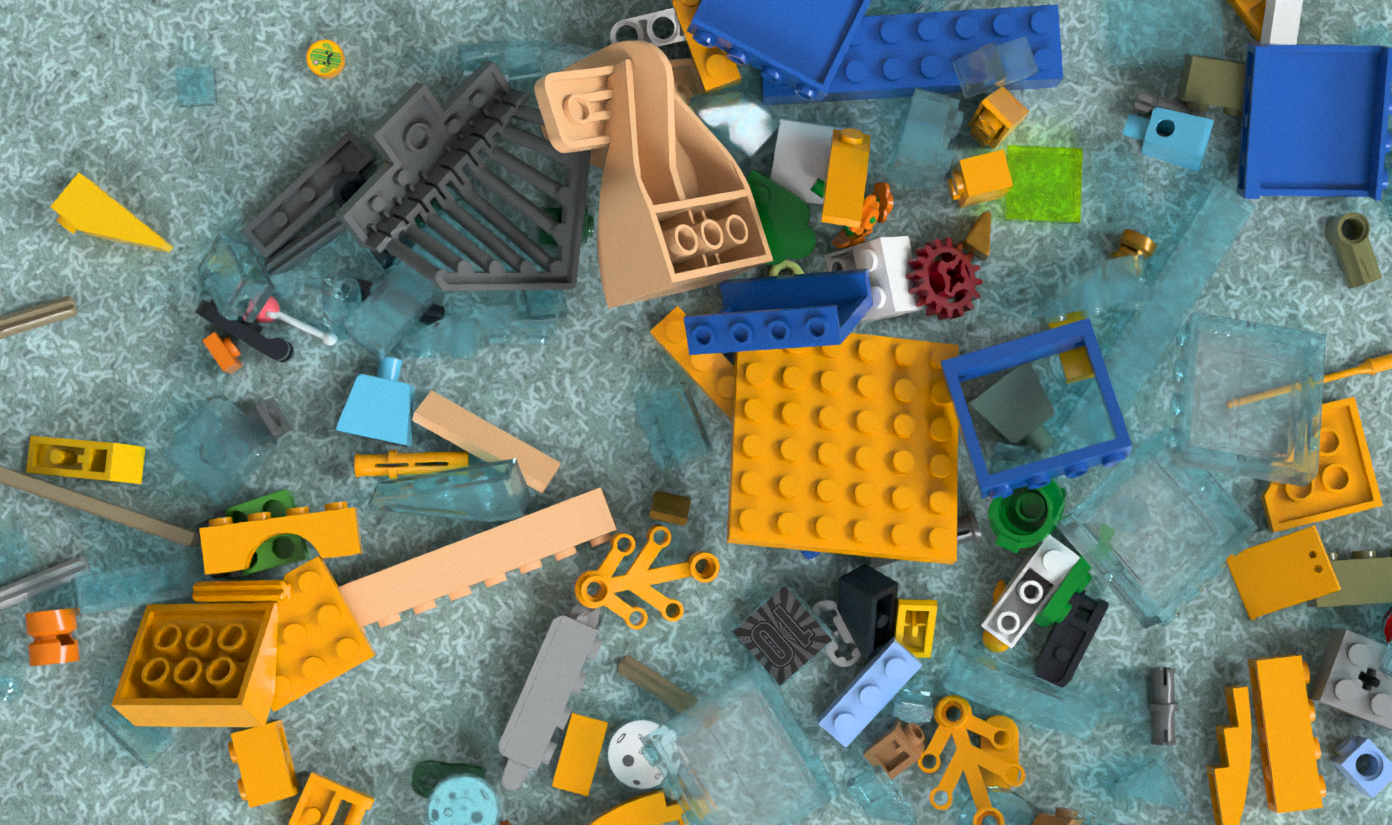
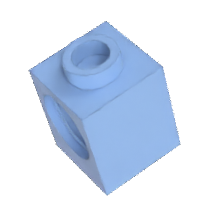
M1358 735L1355 738L1350 736L1336 748L1335 752L1337 755L1331 762L1361 794L1374 798L1392 781V762L1369 738ZM1366 754L1369 759V766L1365 772L1358 773L1356 760L1360 755Z

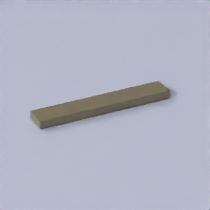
M0 465V483L188 547H196L200 543L198 532Z

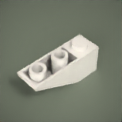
M1051 535L1043 542L1034 545L981 626L1012 649L1080 557Z

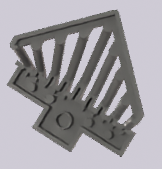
M485 60L441 106L425 84L416 82L365 133L386 162L335 215L360 247L381 253L384 249L429 280L434 288L442 291L571 290L575 288L577 282L591 150L560 153L552 146L549 140L511 125L508 121L510 117L545 126L540 109L523 105L529 99L526 92L513 90L494 61ZM496 134L560 161L567 168L565 186L502 149L492 136ZM477 152L482 153L557 199L563 205L561 223L554 220L491 172ZM463 168L546 233L552 235L559 245L557 260L552 258L475 190L461 169ZM445 185L545 271H537L529 260L522 258L462 208L449 193ZM430 201L515 271H505L500 261L490 257L439 217ZM414 217H417L485 272H474L467 260L460 258L417 227ZM402 233L454 272H447L428 262L401 243L398 234Z

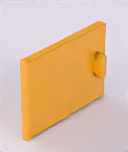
M1315 525L1224 555L1250 620H1255L1257 617L1341 590Z

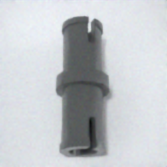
M1152 667V701H1148V710L1152 711L1151 744L1164 746V743H1167V746L1176 745L1175 711H1178V702L1175 701L1174 693L1175 668L1163 667V669H1160V667Z

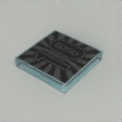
M788 581L781 585L730 631L779 688L783 687L837 639L836 635Z

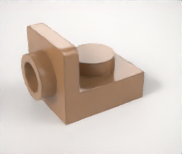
M901 715L896 719L889 731L865 749L863 756L889 782L921 758L927 744V739L922 729L916 723L910 722L904 715Z

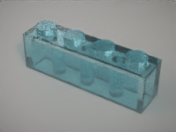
M442 215L441 218L479 247V241L447 215ZM427 225L423 228L424 232L460 258L467 260L469 263L471 262L469 258ZM417 244L411 249L437 268L447 272H454ZM398 258L394 263L396 267L388 276L382 274L370 288L371 295L363 303L360 301L356 302L345 315L347 320L345 322L346 334L380 362L444 292L434 288L429 280Z

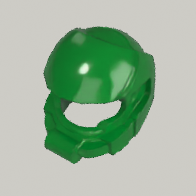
M1052 478L1050 479L1051 483L1044 487L1029 489L1028 486L1014 489L1013 494L1002 499V496L993 498L988 509L987 518H989L991 529L997 537L995 544L1017 554L1020 548H1029L1039 542H1043L1052 531L1054 532L1061 520L1066 501L1065 489L1060 487Z

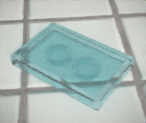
M1107 0L1110 68L1183 66L1186 53L1224 59L1221 0Z

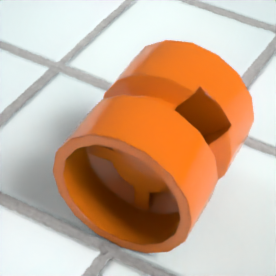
M75 608L25 613L26 633L33 637V642L28 645L29 666L80 661L78 640L72 637V632L77 629Z

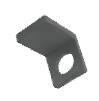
M273 397L254 404V409L230 423L249 455L292 430Z

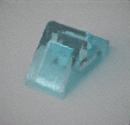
M1026 36L996 46L995 42L989 43L953 62L965 99L1038 73V68Z

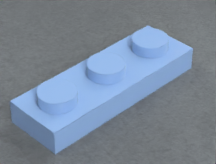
M892 637L818 717V724L843 746L847 747L922 666L921 661Z

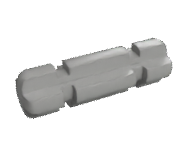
M1139 91L1133 102V110L1144 115L1152 113L1154 107H1160L1206 118V111L1186 108L1187 104L1158 96L1156 99L1153 97V94L1145 91Z

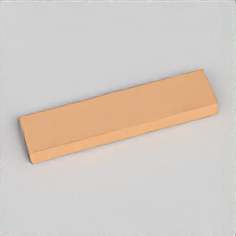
M432 390L414 412L412 421L542 494L561 465L557 460Z

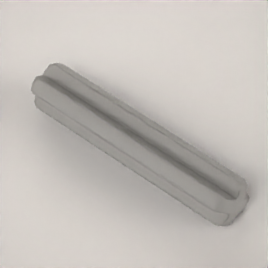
M78 556L0 587V610L88 576L91 573V569L87 559L83 556Z

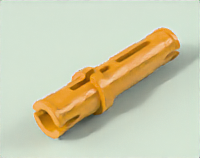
M397 449L389 450V453L355 454L356 478L360 476H389L390 479H398V475L469 474V452L465 450L457 452L398 453ZM424 462H448V464H422V465H417L416 463H424ZM408 463V465H390V466H378V465H377V464Z

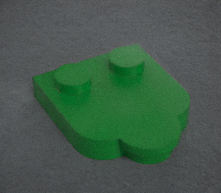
M753 169L747 178V182L751 189L773 261L766 263V265L780 264L787 257L792 259L807 257L812 253L816 245L815 232L808 225L811 217L808 203L802 197L758 170Z

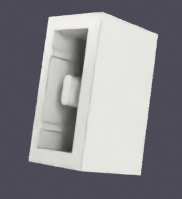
M909 236L881 237L824 255L828 272L868 269L873 306L858 324L897 317L924 309L923 305L919 307L915 305L916 300L919 298L917 293L909 294L908 289L914 286V282L906 278V274L914 272V268L908 264L909 259L913 258Z

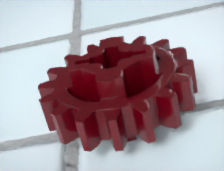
M951 238L935 239L926 242L925 246L915 250L917 257L908 261V264L914 268V272L906 274V278L914 282V286L908 289L909 294L917 293L919 298L916 300L915 305L917 307L926 305L925 315L928 317L937 314V318L940 321L962 317L964 312L974 309L971 301L981 297L975 290V286L983 284V280L975 278V272L981 269L980 265L972 266L970 261L974 254L972 252L964 254L962 252V242L952 245ZM936 256L942 257L941 260L934 261L933 259ZM950 298H956L952 303L947 302Z

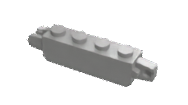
M577 600L568 615L565 614L553 619L498 744L501 755L509 758L503 771L504 775L501 776L502 779L500 780L502 781L501 785L507 791H517V789H520L530 769L537 771L541 762L546 765L549 764L557 746L556 743L551 742L556 728L564 730L573 710L566 707L572 693L580 694L588 674L581 672L587 658L595 659L603 639L597 637L600 630L597 628L602 606L588 608Z

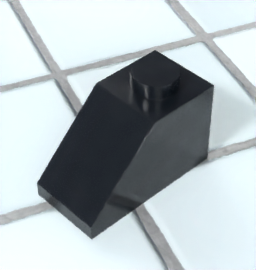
M863 564L839 577L837 610L862 657L868 660L875 656L892 637L894 638L898 582L869 565Z

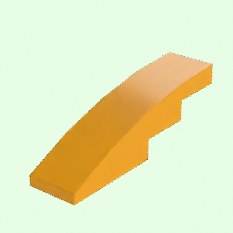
M1231 685L1224 686L1230 724L1215 726L1221 763L1206 765L1215 825H1239L1245 805L1250 773L1252 726L1248 686Z

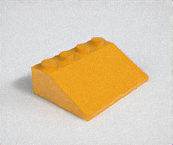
M275 602L147 605L111 706L134 726L265 727L276 690L278 605Z

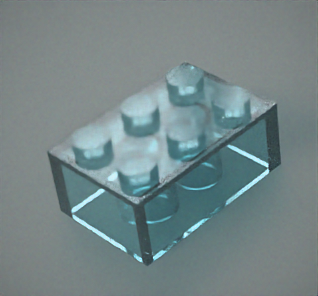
M915 88L904 111L887 182L925 192H930L934 184H941L942 178H945L946 172H949L955 149L950 148L951 143L954 142L956 135L959 134L964 112L958 111L960 99Z

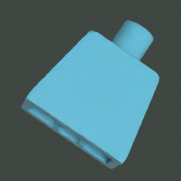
M1154 107L1151 119L1129 113L1123 135L1142 140L1141 153L1199 172L1214 120ZM1165 132L1170 136L1162 137L1158 133Z
M380 356L376 377L358 374L337 423V431L411 447L414 386L398 382L402 360Z

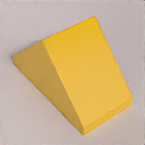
M897 598L894 638L917 658H931L937 600Z

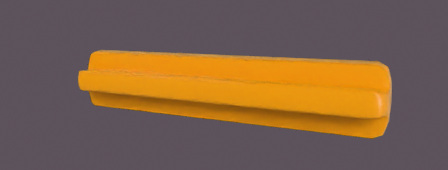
M282 580L196 582L192 587L193 600L202 603L288 601L292 596L290 592L292 588L291 583Z

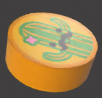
M324 39L316 41L309 47L306 61L308 67L316 76L330 79L339 75L343 70L345 55L338 44Z

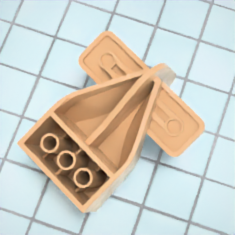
M640 40L621 41L591 54L560 72L550 73L536 81L534 91L545 126L540 125L545 139L549 140L552 146L560 153L591 150L590 164L603 170L598 214L597 248L602 287L608 309L711 286L773 261L749 184L734 158L709 130L716 124V113L710 95L706 96L693 59L668 60L663 51L649 42Z

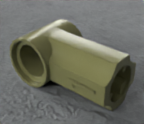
M1357 212L1335 216L1329 220L1325 227V238L1335 248L1348 289L1382 278L1368 237L1370 224L1365 216ZM1344 221L1348 222L1353 228V235L1350 240L1342 234L1341 227Z

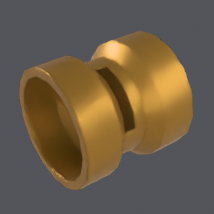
M1124 229L1118 239L1120 243L1118 249L1111 252L1106 263L1117 272L1138 280L1145 270L1143 264L1146 258L1152 257L1157 244L1141 233Z

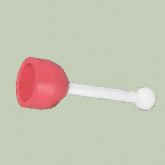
M260 291L256 296L248 318L259 323H271L276 319L282 320L323 339V342L328 346L335 345L338 340L337 334L333 331L324 332L280 312L277 299L263 291Z

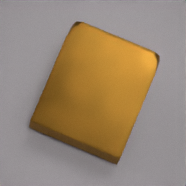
M983 212L962 242L963 248L972 252L983 261L989 257L990 212Z
M656 491L649 516L654 520L684 526L687 523L691 499L685 496Z

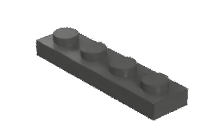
M349 130L240 232L266 259H269L335 199L333 184L340 174L347 171H355L362 174L377 158Z

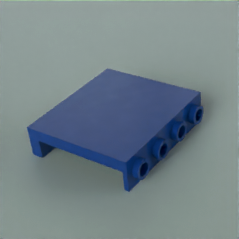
M701 0L686 31L693 34L692 38L698 44L707 48L715 46L727 52V58L734 63L742 66L750 64L761 70L760 74L765 79L780 84L782 81L795 88L794 92L799 97L808 101H815L816 99L821 102L829 94V86L872 0Z
M1247 43L1236 193L1244 199H1260V196L1370 197L1375 201H1381L1382 191H1385L1388 185V171L1384 168L1385 153L1390 152L1392 143L1391 132L1387 130L1388 116L1392 115V47L1386 45Z
M868 269L724 280L720 283L723 307L716 314L683 317L689 355L841 345L873 306Z

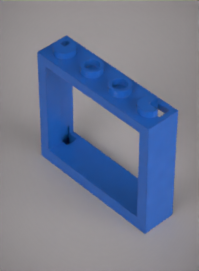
M1089 318L941 361L943 378L981 499L986 497L993 499L1000 496L1003 499L1012 495L1014 489L1028 486L1029 489L1041 488L1050 484V479L1065 475L1068 479L1076 478L1086 474L1089 471L1088 468L1103 464L1105 468L1114 467L1115 463L1125 461V457L1131 455L1132 443ZM1084 346L1115 439L989 475L960 382Z

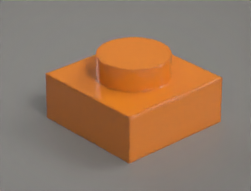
M214 332L202 340L223 372L232 374L243 366L237 358L242 353L230 336L224 338L222 335Z

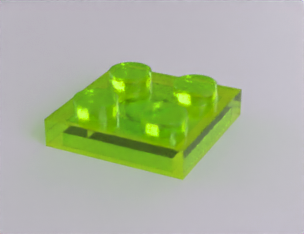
M1008 145L1006 148V160L1013 187L1005 195L1004 221L1079 224L1081 222L1083 148Z

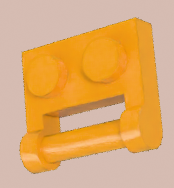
M312 772L288 825H331L342 799L352 803L343 825H360L366 809L371 810L375 798L321 774Z

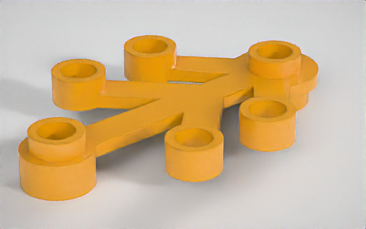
M657 524L648 529L646 535L647 543L626 574L611 577L623 557L630 555L635 549L634 538L625 532H618L611 538V550L598 569L588 570L577 578L574 593L577 600L585 607L598 608L604 605L622 617L624 623L634 630H639L646 625L648 620L646 611L636 605L629 606L613 593L630 590L658 609L664 619L675 622L684 613L681 602L674 598L665 597L649 585L686 577H692L702 583L710 582L719 573L720 565L718 559L706 551H697L689 557L688 561L648 569L660 550L667 547L672 538L668 528ZM658 530H663L665 534L663 541L655 543L653 539L654 533ZM626 537L629 542L628 547L622 551L618 550V540ZM705 559V570L697 572L695 568L697 561ZM591 582H597L599 587L594 595H588L587 586ZM671 603H675L677 606L676 613L672 616H667L666 607ZM639 611L641 614L640 621L636 624H631L629 620L631 613Z
M958 695L945 696L935 707L934 717L938 728L927 749L923 751L921 758L917 760L918 766L926 774L938 772L942 764L939 756L951 735L957 750L938 787H935L930 792V803L935 809L940 811L949 809L953 804L952 793L964 771L977 809L973 817V825H982L986 817H994L997 825H1005L1003 815L991 805L979 766L1002 777L1004 782L1010 787L1021 786L1025 782L1026 773L1021 765L1007 763L971 745L967 730L989 739L992 746L999 751H1006L1011 748L1014 741L1013 735L1006 727H995L973 716L970 704L963 697ZM952 708H957L961 712L960 718L956 721L947 719V712ZM1000 732H1004L1009 736V740L1005 745L995 743V736ZM930 755L936 758V765L931 769L925 768L923 766L924 758ZM1016 768L1020 770L1021 777L1018 781L1011 782L1007 779V772L1010 769ZM938 792L947 793L948 801L946 804L937 805L934 798Z

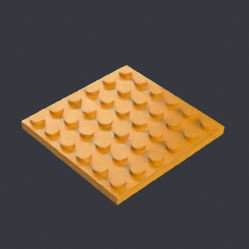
M850 333L841 345L735 352L726 543L953 565L957 561L958 422L943 378L941 361L959 356V345Z

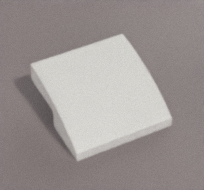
M780 118L771 179L802 197L807 203L823 205V199L810 191V188L817 178L825 182V170L833 129L843 130L845 128Z

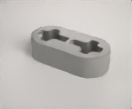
M831 600L816 602L809 611V614L815 620L820 616L818 609L822 606L827 610L834 609L836 615L832 617V621L837 630L830 632L825 623L819 624L832 639L824 647L827 655L838 666L848 667L854 665L859 660L861 653L837 610V603ZM840 634L845 643L853 642L855 648L850 651L852 657L848 660L843 656L836 657L834 651L838 649L834 636Z

